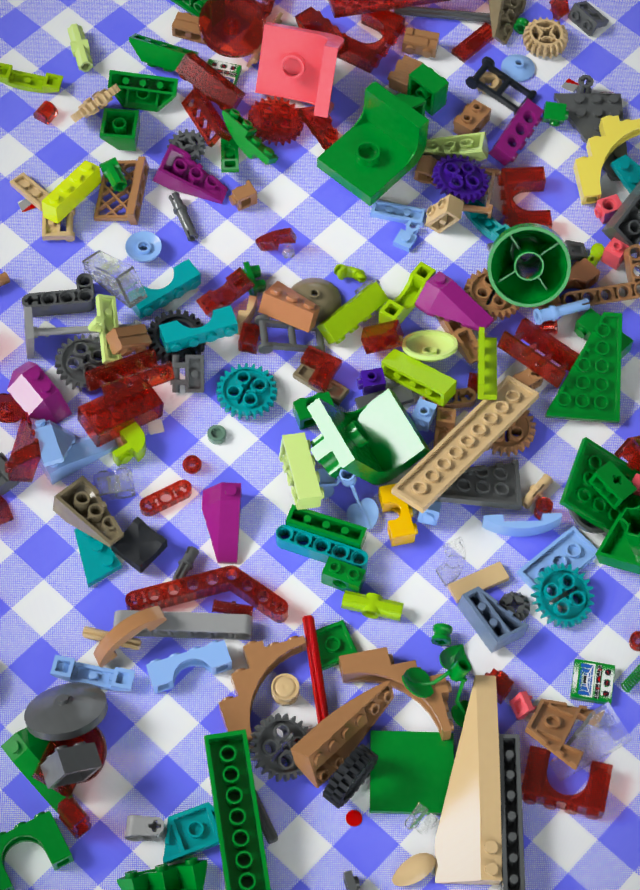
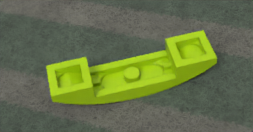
M0 63V82L3 84L37 93L60 91L63 76L46 72L45 76L13 70V65Z

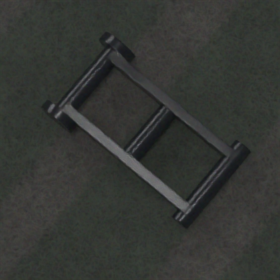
M487 56L482 59V66L473 77L469 76L465 81L469 88L476 89L478 87L513 111L514 115L527 98L532 101L537 95L535 90H528L496 68L494 60ZM487 70L504 81L497 91L479 80ZM509 85L526 96L519 107L502 96Z

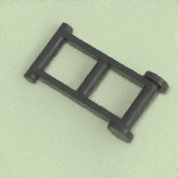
M266 314L257 315L255 317V324L259 325L261 338L258 352L268 354L273 350L318 353L320 357L326 355L324 338L316 327L321 322L317 321L315 327L311 330L315 331L317 346L300 345L296 342L295 330L300 329L281 321L270 320ZM267 327L287 329L289 344L269 342Z

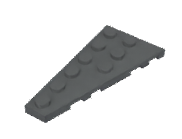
M512 460L511 463L503 464V462L496 463L495 466L489 467L485 465L469 467L436 501L521 510L522 496L518 460Z

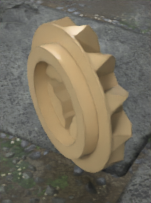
M486 71L479 79L484 84L485 82L491 83V86H487L495 91L502 84V80L490 71Z

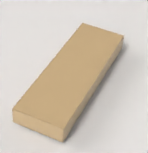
M24 172L9 181L11 187L36 208L43 211L41 201L49 195L46 190Z
M499 561L448 584L447 588L457 604L462 594L478 586L486 591L508 581L510 577Z

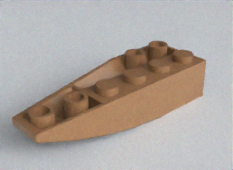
M385 681L350 700L319 722L291 748L295 765L316 788H319L339 769V766L357 748L393 700L394 694L391 682Z

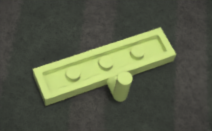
M98 294L95 297L97 316L88 325L89 331L99 332L102 364L120 366L123 363L121 354L113 355L110 344H108L106 339L107 333L113 328L119 327L115 296Z

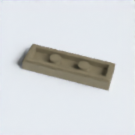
M304 361L293 373L294 379L315 392L324 393L329 391L333 403L338 406L349 394L350 389Z

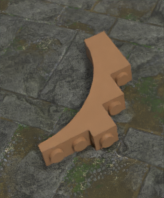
M304 635L300 637L292 636L287 641L281 643L273 642L268 647L264 646L263 640L258 642L256 640L250 641L243 646V654L248 669L240 668L231 674V682L236 697L228 696L219 702V711L226 732L246 729L248 743L253 740V737L250 735L252 733L250 715L258 689L266 677L279 664L291 656L306 651ZM248 744L249 749L254 748V746Z
M387 647L339 656V669L343 683L371 682L381 684L385 681L391 682L392 688L405 693L424 708L437 726L442 741L451 738V731H454L452 719H448L447 712H449L447 701L449 693L452 692L449 680L446 681V678H444L435 685H432L433 695L428 698H420L413 695L402 681V675L407 669L417 667L415 660L394 664L393 656L388 654ZM443 674L429 676L430 681H434Z

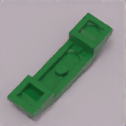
M221 128V173L239 172V147L228 129Z

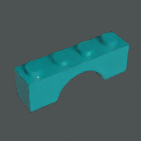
M189 259L173 267V280L166 287L150 289L142 285L127 294L128 305L140 319L150 316L157 309L167 306L169 302L176 298H181L186 292L196 289L201 284V273Z
M230 305L213 310L212 318L202 327L189 328L176 320L159 325V330L166 353L177 352L187 347H195L205 342H213L219 338L231 337L238 333V323Z

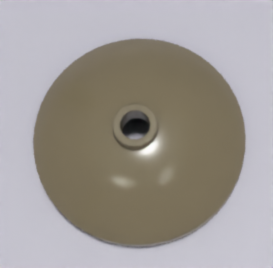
M307 278L297 282L291 288L320 306L317 321L323 322L341 307L340 292L327 280Z

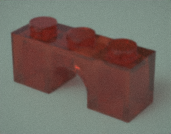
M241 267L226 277L227 281L223 286L213 291L210 289L196 300L208 317L212 318L213 310L229 306L255 286L246 271Z

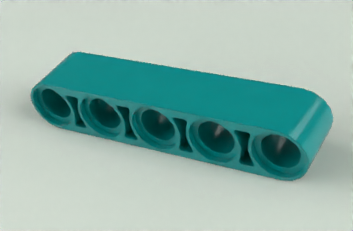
M281 525L276 530V544L281 549L326 563L330 556L367 570L368 554L361 549L289 525ZM287 535L289 538L282 539L281 536ZM302 541H304V542H307L308 544H306V545H301V544H299V543L302 542ZM321 547H322V548H325L326 550H325V551H319L318 548H321ZM337 554H343V555H345V556L340 558V557H337L336 555H337ZM362 560L363 563L357 564L355 561Z

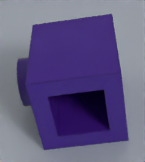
M383 368L360 371L357 386L359 390L362 389L363 396L386 389Z

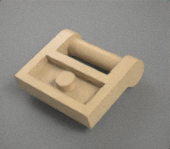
M75 208L66 216V231H61V222L57 224L44 218L42 211L43 241L65 240L72 242L75 240V233L73 232Z

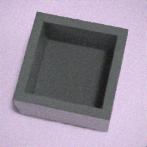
M85 741L79 742L73 747H67V745L57 747L55 752L47 756V760L40 765L48 789L84 782L102 767L95 742L86 744Z

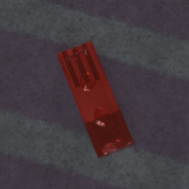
M484 23L454 47L451 54L463 63L494 39L491 26L488 23Z

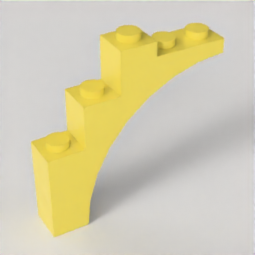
M608 115L601 118L599 124L601 137L593 136L588 138L586 145L588 157L584 156L575 159L573 166L581 205L597 203V200L600 199L601 169L609 155L618 146L640 135V119L620 121L619 115Z

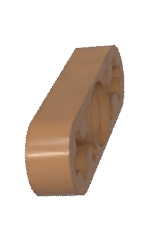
M471 388L456 389V394L453 396L454 401L446 403L444 408L471 407L476 402V392Z

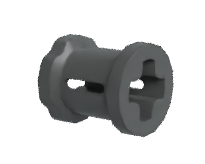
M590 75L579 77V86L576 89V93H584V88H586L585 93L592 92L591 86H593L594 80Z

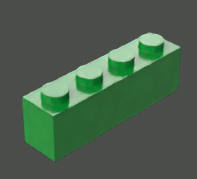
M293 504L286 518V525L361 550L366 539V527L309 509L297 510L296 505Z

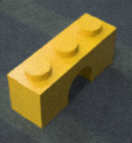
M397 483L380 486L378 490L382 512L393 511L399 515L397 519L388 521L387 525L392 547L415 542V535L418 534L417 525L412 522L411 518L413 517L412 507L391 494L392 488Z

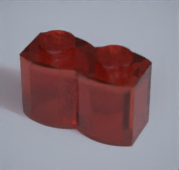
M73 797L65 798L58 804L57 813L59 814V819L75 839L80 838L91 829L90 817Z

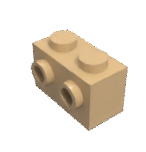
M451 194L441 198L427 209L425 226L437 233H441L461 219L464 202Z

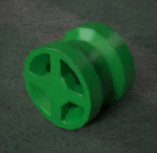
M444 623L434 624V635L431 638V642L438 646L451 645L450 634L453 631L452 626Z

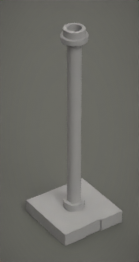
M24 307L27 359L34 358V341L38 336L99 333L89 331L88 326L37 329V327H33L32 307ZM134 320V324H119V327L142 324V322Z

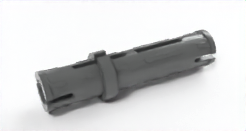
M174 192L172 196L169 195V200L174 208L173 212L177 215L187 240L195 241V238L197 239L199 235L187 213V206L183 204L180 194Z

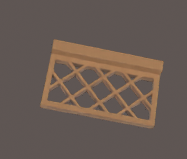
M138 157V160H117L122 172L126 175L124 176L126 181L130 179L132 184L116 195L112 192V186L109 188L106 186V183L109 182L104 175L102 176L94 213L95 221H129L131 225H138L149 171L146 157ZM129 167H135L130 173L126 171ZM110 193L113 197L105 202L103 197ZM127 193L129 198L122 202L119 198ZM117 200L119 205L112 209L109 205ZM105 208L110 211L105 215H100V212ZM122 208L126 210L125 215L116 214Z

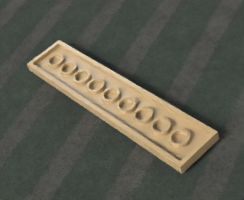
M508 375L497 386V400H482L392 488L391 494L424 513L539 398V393Z

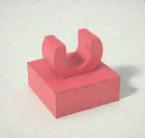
M527 691L519 692L509 701L517 720L524 719L537 707L533 706L531 702L533 698L528 695Z

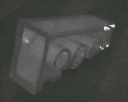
M101 250L96 251L81 261L84 266V273L90 274L95 282L128 308H132L148 297L132 265Z

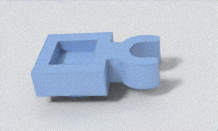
M411 221L406 223V230L400 229L393 241V246L406 252H410L416 242V234H418L420 228L419 224H417L416 228H411Z

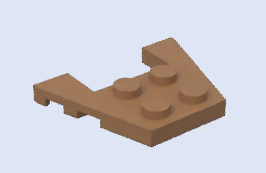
M541 699L526 726L525 732L572 769L576 770L584 752L566 745L565 742L577 719L598 727L605 710L597 708V711L587 709V706L583 705L572 707L567 706L565 702Z

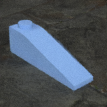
M42 419L36 421L35 424L31 425L44 467L64 462L68 455V450L72 449V444L76 442L74 434L50 420Z
M106 432L76 439V442L72 444V449L68 450V455L64 462L44 467L39 451L33 454V457L53 485L119 447L110 433Z

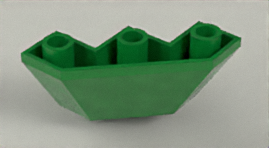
M198 857L185 859V862L173 865L160 864L156 865L154 869L141 872L132 870L125 872L124 877L117 879V884L121 890H203L208 863L207 860H198Z

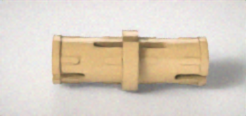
M544 474L535 485L532 484L529 491L522 498V506L529 509L538 498L544 495L543 492L553 483V479L548 474Z

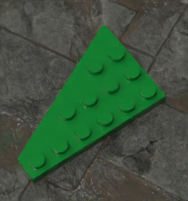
M603 312L545 413L546 418L606 423L620 422L622 313Z

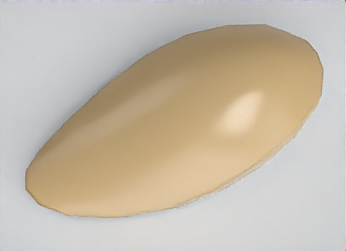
M419 853L408 858L393 875V884L400 887L408 886L424 879L435 866L434 856L429 853Z

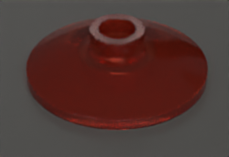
M0 393V422L15 423L21 420L25 412L10 394Z

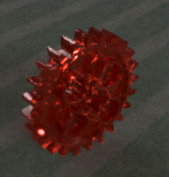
M267 96L266 101L261 98L260 102L255 101V106L252 105L251 110H249L248 120L257 129L256 136L262 137V142L268 140V145L274 142L275 146H277L278 142L284 146L285 141L289 144L291 139L296 141L297 136H300L303 130L304 119H302L303 113H299L300 108L295 109V103L290 105V100L284 102L283 97L277 100L276 96L272 100Z

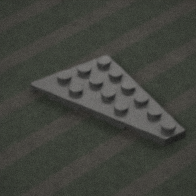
M554 93V101L567 104L566 109H569L567 120L579 132L580 138L586 145L588 138L593 136L601 137L599 130L601 118L608 115H619L620 121L624 120L621 94ZM626 142L618 146L609 155L602 167L611 181H620L610 167V164L621 156L627 155Z

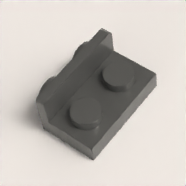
M587 1L574 3L568 14V18L588 36H593L597 28L605 27L609 22L605 16Z

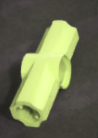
M77 23L72 24L67 28L72 54L76 58L79 70L88 72L93 68L88 39H85L81 25Z

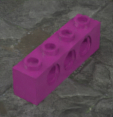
M527 98L488 154L504 166L510 161L513 163L519 155L516 153L518 149L521 151L527 143L525 141L526 137L529 139L535 131L532 129L534 125L537 127L543 119L540 116L544 110Z

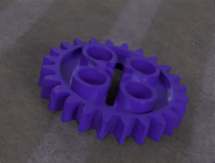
M453 154L452 158L449 155L446 158L441 157L432 171L433 184H437L436 189H441L440 194L445 193L446 196L451 194L460 200H464L466 204L470 200L475 203L476 199L480 200L481 197H484L490 180L487 179L488 174H484L486 169H480L481 164H475V159L470 161L469 156L464 159L461 154L459 158L455 154Z

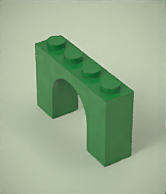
M50 811L46 813L40 812L34 816V819L18 823L13 830L7 833H0V890H14L5 871L4 862L8 851L18 843L33 842L41 846L54 871L74 861Z

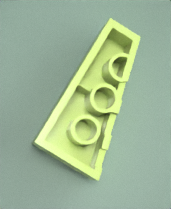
M305 432L282 435L279 460L284 465L283 471L287 473L288 485L292 486L291 494L297 510L320 507L321 500L324 499L323 487L319 486L320 475L314 468L316 465L315 457L310 453L311 442L307 440Z

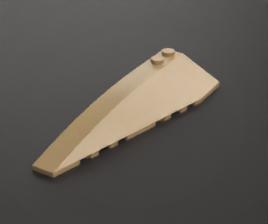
M475 675L435 837V883L499 885L502 882L501 787L496 676Z

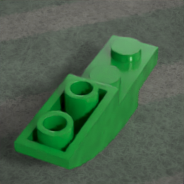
M234 108L222 111L229 133L249 159L259 158L266 165L276 163L279 157L274 154L273 149L266 147L259 137L254 136L257 129L253 127L252 122L244 119L240 112Z

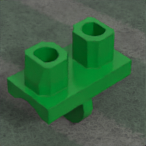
M249 261L243 262L244 269L241 273L237 274V278L234 280L235 286L242 288L243 291L248 289L251 296H257V293L266 291L265 280H255V278L261 277L259 265L250 266Z

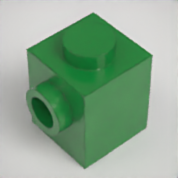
M546 101L543 108L542 122L549 123L550 126H560V124H563L569 115V109H566L567 104Z

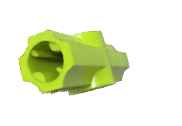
M345 590L341 608L361 612L367 618L376 619L383 617L400 621L404 603L383 599L381 595L376 593H367L365 595Z

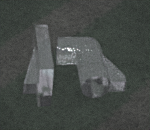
M418 802L416 808L406 819L405 827L408 830L414 828L421 835H425L430 829L439 825L440 820L430 813L422 823L421 820L429 809Z

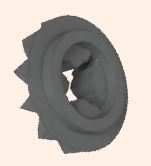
M511 591L504 594L499 600V605L507 611H512L514 613L513 616L520 621L529 615L531 603L521 592L515 593ZM513 600L516 605H520L516 612L513 607H510Z

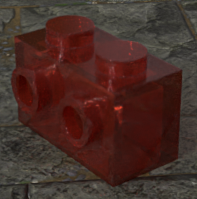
M393 320L363 327L361 341L366 354L401 347L404 334L399 320Z

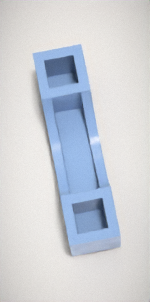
M215 640L207 646L193 647L187 652L174 653L168 658L162 660L155 659L146 664L154 694L174 688L177 675L185 668L191 666L203 667L212 675L231 670L232 660L225 641Z

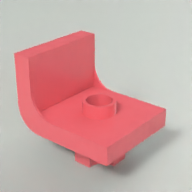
M266 22L264 24L255 93L315 105L314 116L328 118L334 109V103L330 100L337 54L344 44V38L331 33Z

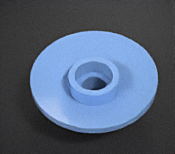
M514 54L502 61L501 71L517 82H524L534 75L535 65L530 58Z
M140 231L132 234L127 239L125 249L127 255L134 261L149 262L158 257L162 244L159 237L154 233Z

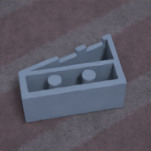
M479 586L462 594L457 605L491 653L523 637L529 626L525 621L522 623L513 616L514 613L512 611H507L501 607L496 599Z

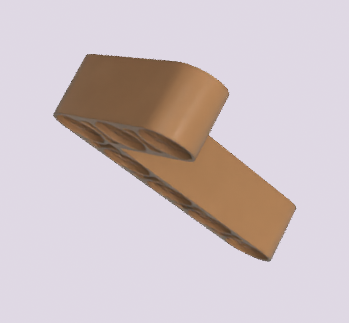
M634 244L629 246L623 253L628 283L571 291L560 297L561 305L567 304L565 301L567 296L571 297L574 302L582 300L585 293L590 296L589 303H586L590 304V306L639 299L640 294L637 292L636 287L640 285V275L636 276L633 269L637 267L640 270V245ZM631 249L637 252L636 258L631 256ZM620 288L625 290L624 297L619 295ZM602 291H606V292H607V294H608L607 300H605V299H603V298L601 297V292H602Z

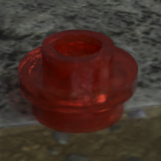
M189 455L183 460V469L189 474H195L201 470L202 462L197 456ZM190 464L196 465L194 467H189Z

